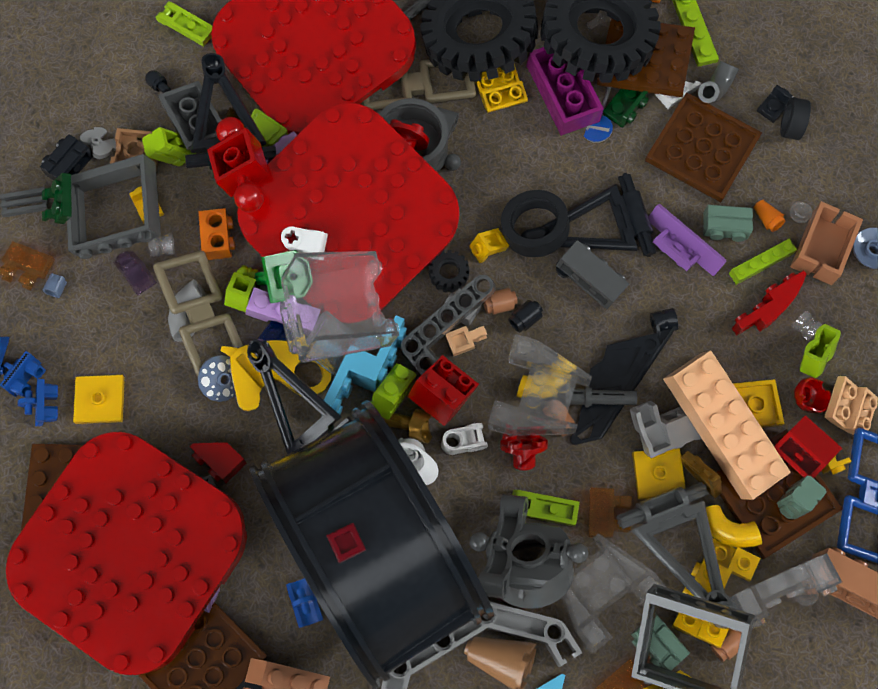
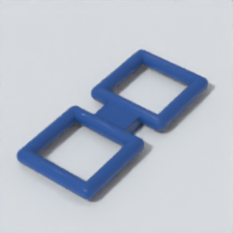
M857 428L854 432L848 480L859 484L860 492L859 498L847 495L844 498L837 548L845 553L878 564V553L848 543L853 506L878 515V481L858 474L863 439L878 444V434L863 428Z

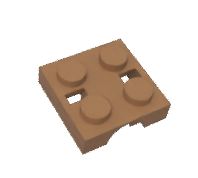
M117 128L115 136L116 152L115 156L111 157L110 164L141 154L146 155L143 141L141 142L138 138L143 140V137L152 133V131ZM151 159L152 161L155 162V164H156V171H157L158 160Z

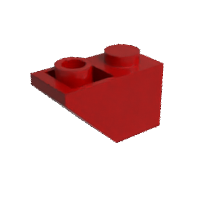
M227 442L193 443L190 446L194 452L191 456L201 466L206 463L211 468L208 473L217 482L222 479L227 483L247 464L244 458Z

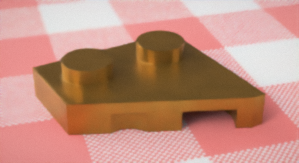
M689 451L681 456L682 465L699 483L705 484L706 490L714 498L718 497L722 493L720 476L704 464L699 456H694Z

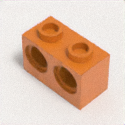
M226 208L198 211L201 251L205 252L208 260L232 258L231 250H235L234 236L230 237V230L234 229L232 216H228ZM215 222H222L217 227L212 226ZM223 242L222 246L214 247L216 243Z

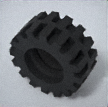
M443 250L430 263L429 278L432 285L436 286V289H441L445 293L447 291L453 293L467 283L469 263L467 260L465 261L463 254L460 256L457 251L452 253V250H448L445 253ZM446 264H452L457 267L459 273L455 278L447 279L441 276V267Z

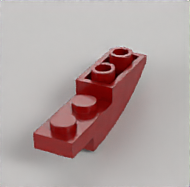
M803 270L797 275L793 272L783 279L784 283L779 286L775 283L765 290L767 294L762 298L763 302L753 308L754 312L749 315L745 312L735 319L736 323L731 329L736 336L753 325L760 332L771 325L787 309L799 293L805 280L806 272Z

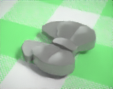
M94 127V130H87L80 135V141L93 148V156L97 159L106 158L111 155L112 150L116 151V141L114 138L102 141L101 138L107 133V130L102 127Z

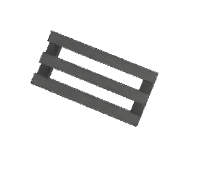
M45 187L0 194L1 215L3 217H10L47 210L48 200H42V196H39L42 195ZM43 202V204L7 209L8 207Z

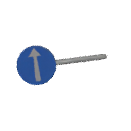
M607 87L606 93L602 103L604 109L608 100L611 87ZM602 114L600 122L587 126L584 137L593 143L607 140L613 130L611 120Z

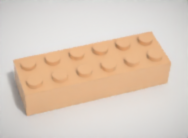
M711 350L700 353L663 378L741 499L754 500L791 473Z

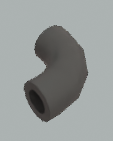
M720 61L710 80L704 82L699 87L698 96L700 100L709 104L719 101L730 88L739 69Z

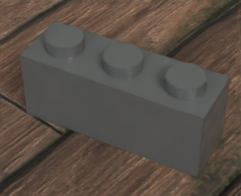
M578 240L556 265L606 310L629 285L622 274L611 269L604 259L598 258L586 244L580 243Z

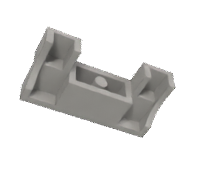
M651 400L630 409L634 428L640 434L644 453L650 458L672 449L682 448L686 443L693 440L702 439L681 406L659 415L657 404Z

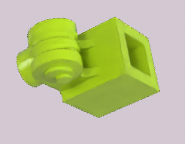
M242 265L237 272L233 273L226 289L225 306L246 312L248 302L255 287L256 279L254 277L255 273L259 271L258 269Z

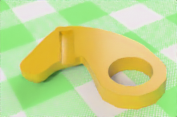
M280 340L267 341L277 358L293 373L297 364L302 361L316 363L321 369L322 378L318 385L310 388L317 395L326 389L331 381L332 369L323 355L303 344ZM249 345L240 348L222 346L220 351L230 357L231 376L239 408L243 411L257 409L260 402V392L264 387L260 372L255 370L248 359L247 349ZM251 353L252 357L257 359V356ZM271 370L275 380H278L286 387H288L291 391L302 397L274 370Z

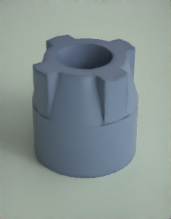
M51 273L44 285L43 292L60 298L67 281H65L63 276Z

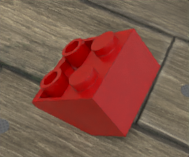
M442 355L416 380L408 397L445 426L458 413L476 390L479 383Z
M806 415L774 446L780 457L803 478L807 475L815 478L842 450L840 445Z

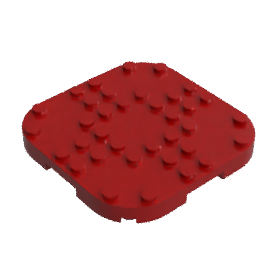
M231 0L217 14L211 32L212 44L216 53L223 58L225 67L255 101L259 109L285 127L288 134L294 131L296 135L327 108L343 103L360 104L379 89L382 91L387 89L409 70L414 61L416 50L413 26L409 18L393 0Z
M356 103L337 104L316 116L267 164L270 176L256 183L264 192L262 206L254 212H245L239 208L237 212L239 226L245 239L262 257L291 251L284 246L281 240V234L287 227L316 230L328 234L323 258L301 253L309 260L313 281L305 296L302 297L313 308L320 310V315L339 324H359L377 316L450 244L456 234L459 223V205L451 186L381 115L367 106ZM295 234L287 237L290 244H293L294 240L298 241Z
M105 433L89 440L77 451L13 543L6 563L7 584L13 598L23 609L107 669L123 675L150 673L163 668L179 654L195 630L194 625L221 584H225L239 563L247 541L245 517L238 504L229 495L202 479L149 442L130 433Z

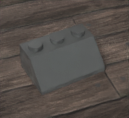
M199 81L158 95L187 150H191L200 102L202 85ZM210 103L204 139L217 138L216 127L221 121L212 103Z

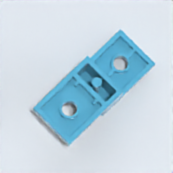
M395 316L377 356L350 345L324 399L339 415L343 409V406H341L343 398H348L352 391L353 385H350L351 383L375 392L386 378L388 367L393 368L397 360V348H401L402 340L407 336L405 335L407 328H405L404 318Z

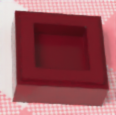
M354 523L326 535L339 564L366 551Z

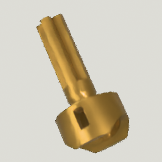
M416 409L412 417L393 413L390 419L383 418L390 427L409 430V438L427 444L432 439L429 429V419L432 416L425 410Z

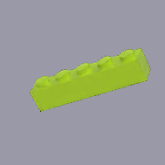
M789 238L733 268L729 275L737 285L793 255L797 248Z

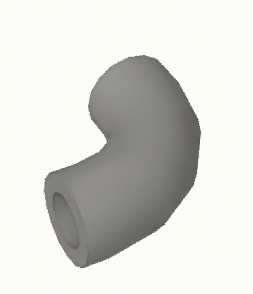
M193 279L176 294L175 298L179 304L206 296L201 285ZM169 310L168 324L170 333L174 341L180 342L182 341L179 333L180 327L191 323L186 311L172 314Z

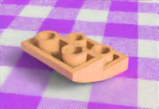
M838 376L824 418L854 435L857 428L869 430L874 411L877 408L878 397L867 387H857L846 376Z

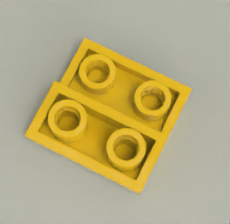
M499 67L497 68L499 77L488 80L486 71L482 72L481 81H475L487 113L528 102L523 82L519 80L516 67L515 70L507 74Z

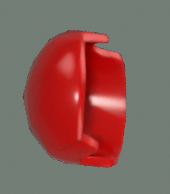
M807 377L797 384L794 390V398L800 409L809 413H821L827 410L831 392L823 388V381Z

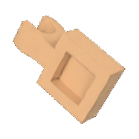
M467 326L448 332L445 337L454 357L475 349L473 342L486 339L487 332L484 326L472 331H468Z

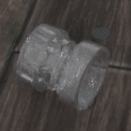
M172 233L164 234L162 237L154 238L148 242L152 258L160 257L163 254L167 256L176 254Z
M806 310L791 327L795 331H800L802 337L809 341L823 324L819 320H814L812 314Z

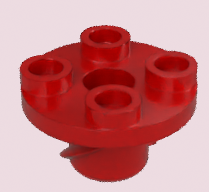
M396 119L390 121V125L414 150H424L428 147L429 138L423 132L424 128L416 123L409 125Z
M528 430L526 434L506 432L503 433L500 448L506 453L513 454L514 468L527 471L536 466V454L547 450L548 440L540 436V432L537 430Z

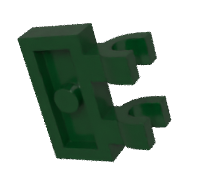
M61 173L53 180L51 188H46L42 191V200L54 198L52 209L42 212V221L55 219V223L64 224L72 217L71 174Z

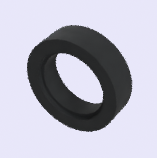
M530 190L520 193L507 203L501 215V227L504 238L509 247L522 256L543 257L558 250L565 243L569 235L570 223L566 205L557 195L549 191ZM530 209H546L555 215L557 223L554 229L542 238H524L514 230L518 217Z

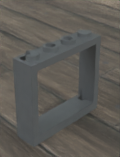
M141 154L71 175L72 217L67 221L69 252L81 259H89L92 255L110 253L114 249L129 248L132 244L150 242L154 238L161 237L156 164L146 155ZM141 175L145 226L87 242L84 192Z
M653 584L646 593L631 677L645 681L644 684H654L664 689H724L647 663L657 606L742 632L730 688L740 689L755 615Z

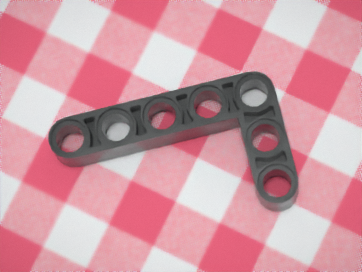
M479 275L402 340L401 349L421 375L426 371L422 365L426 358H431L433 364L438 360L430 350V347L494 294L496 286L489 276ZM482 281H489L490 288L486 292H480L478 289ZM464 296H471L472 303L469 307L464 308L461 306V299ZM451 310L454 313V318L451 322L446 323L443 320V315L446 311ZM434 325L436 334L428 338L425 331L427 327ZM416 340L418 349L416 352L411 353L408 345L411 341Z

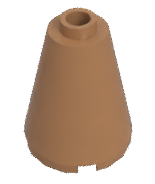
M475 636L473 640H468L464 654L467 655V661L510 689H524L527 682H524L523 678L526 679L528 673H531L536 655V644L525 641Z

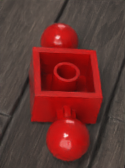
M235 117L223 118L216 127V135L220 142L207 149L216 183L230 197L234 196L235 204L239 209L245 212H254L264 202V192L256 183L270 176L262 146L239 119Z

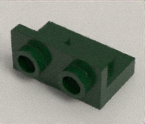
M620 89L603 110L602 114L623 128L627 123L631 124L635 120L638 108L643 109L649 101L647 97L648 91Z

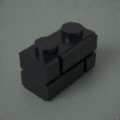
M68 134L65 139L62 138L57 142L56 149L50 155H46L43 158L40 168L52 180H55L61 173L78 174L92 159L93 154L87 145Z

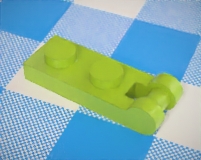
M170 1L164 6V11L159 12L155 17L161 24L167 25L203 47L212 38L211 24Z
M513 490L512 495L528 497L530 506L527 518L576 526L580 502L522 490Z

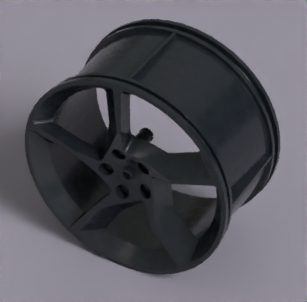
M365 400L361 403V411L358 408L351 410L354 418L353 421L271 463L264 460L261 462L262 468L260 469L253 465L249 470L270 516L321 608L373 689H378L381 687L379 682L381 678L385 682L391 679L389 673L415 655L470 621L478 625L482 622L481 616L489 620L494 617V612L469 559L417 469L377 409L369 400ZM354 523L366 551L339 564L326 535Z

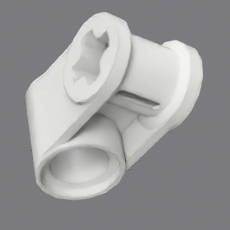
M287 227L283 230L281 240L288 250H296L306 255L323 258L328 237L327 233L297 227ZM295 234L298 241L294 240L293 244H290L287 237Z
M474 423L446 431L441 441L442 450L446 454L455 455L487 448L488 444L484 441L482 433L483 424ZM454 438L458 441V446L451 447L447 444L446 440Z

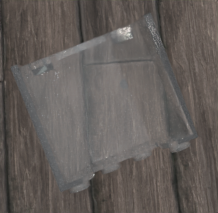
M376 251L296 253L281 279L285 301H280V313L289 351L292 354H298L301 362H310L389 347L399 336V326L392 318L385 320L383 313L380 311L378 293L375 292L373 285L382 271V264L378 260Z

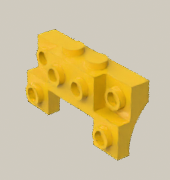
M713 538L723 587L725 588L731 574L750 582L761 558L739 547L735 549L724 545ZM703 558L702 563L696 562L691 575L709 593L711 592V587ZM685 587L682 593L692 595ZM679 612L672 625L673 628L682 633L705 641L719 649L729 628H718L711 622Z

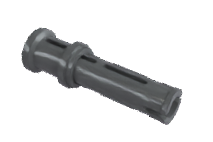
M566 386V407L570 405H585V407H589L592 404L637 406V390H592L590 386H586L585 389Z

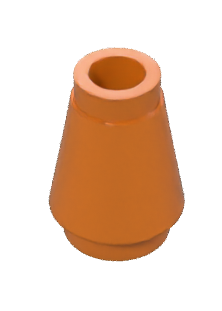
M760 200L753 207L767 230L770 229L771 232L777 231L786 222L784 214L764 200Z

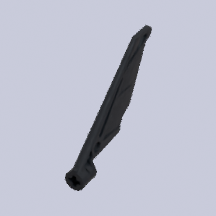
M671 308L662 310V312L650 313V322L654 334L607 345L603 360L590 368L586 386H590L592 390L634 391L673 332L679 329L675 310ZM592 404L589 407L582 405L576 433L570 439L571 443L578 445L602 439L624 405ZM593 425L590 438L581 440L578 435Z

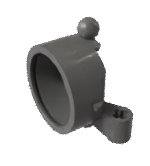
M415 98L397 100L386 106L379 113L389 124L392 119H396L409 125L416 123L424 128L423 132L428 136L429 144L421 157L436 172L440 171L443 165L450 171H455L460 167L461 159L458 155H447L448 140L455 130L459 113L441 107L437 108L427 101Z
M503 494L500 500V516L497 530L493 531L490 537H487L485 533L477 532L470 538L472 549L477 552L486 550L488 560L485 569L480 573L478 579L488 597L502 598L507 603L521 608L530 609L548 606L558 601L567 593L574 577L573 562L582 563L586 561L588 549L581 543L571 545L567 534L560 527L541 523H525L528 512V497ZM526 547L546 548L544 554L534 561H521L512 554Z

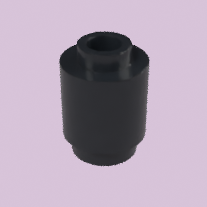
M527 300L511 313V317L508 320L517 332L527 331L543 317L541 313L543 309L538 302Z

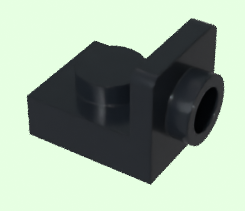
M776 85L771 94L758 107L757 112L774 123L784 112L789 99L794 96L788 90Z

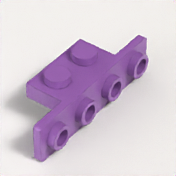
M658 204L648 216L650 223L661 232L653 243L686 271L697 262L708 273L715 276L726 263V259L661 204Z

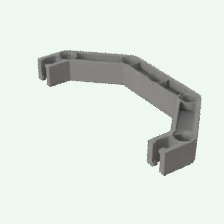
M490 602L494 612V617L490 621L482 620L478 625L470 621L448 635L450 644L445 648L439 647L436 643L405 662L407 665L406 672L403 674H396L394 671L389 673L391 679L386 682L383 680L381 689H407L411 675L486 629L545 644L558 667L563 666L567 661L565 658L562 659L556 647L557 643L564 640L573 653L571 655L573 658L582 654V651L562 621ZM549 626H555L559 629L560 635L558 639H551L548 636L547 630Z

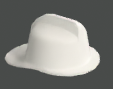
M400 438L398 440L424 483L426 485L433 483L438 477L437 463L425 452L424 446L420 441L412 438Z

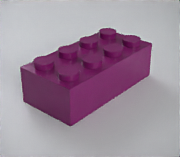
M544 47L533 50L532 53L529 52L527 68L561 136L600 122L604 108L590 81L582 79L583 69H580L576 76L566 72L568 62L559 67L552 60L554 53L548 55Z

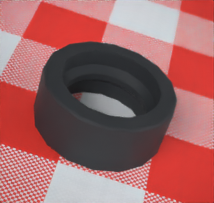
M796 97L789 99L782 116L781 137L800 140L803 137L810 119V100Z

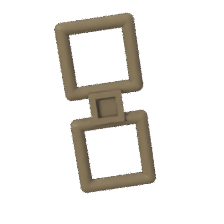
M425 59L419 62L420 72L408 73L407 71L400 78L404 98L370 102L368 97L361 105L373 110H380L397 100L425 94V100L429 103L468 99L476 96L474 81H470L467 72L464 78L467 90L433 94L428 68L434 66L429 59Z
M200 250L157 262L153 265L171 313L178 314L186 311L191 323L180 327L179 333L197 377L202 362L191 338V333L224 323L233 347L240 348L243 346L231 315L224 313L215 316L210 306L211 303L222 300L223 296L204 251ZM199 261L212 294L178 304L164 270Z

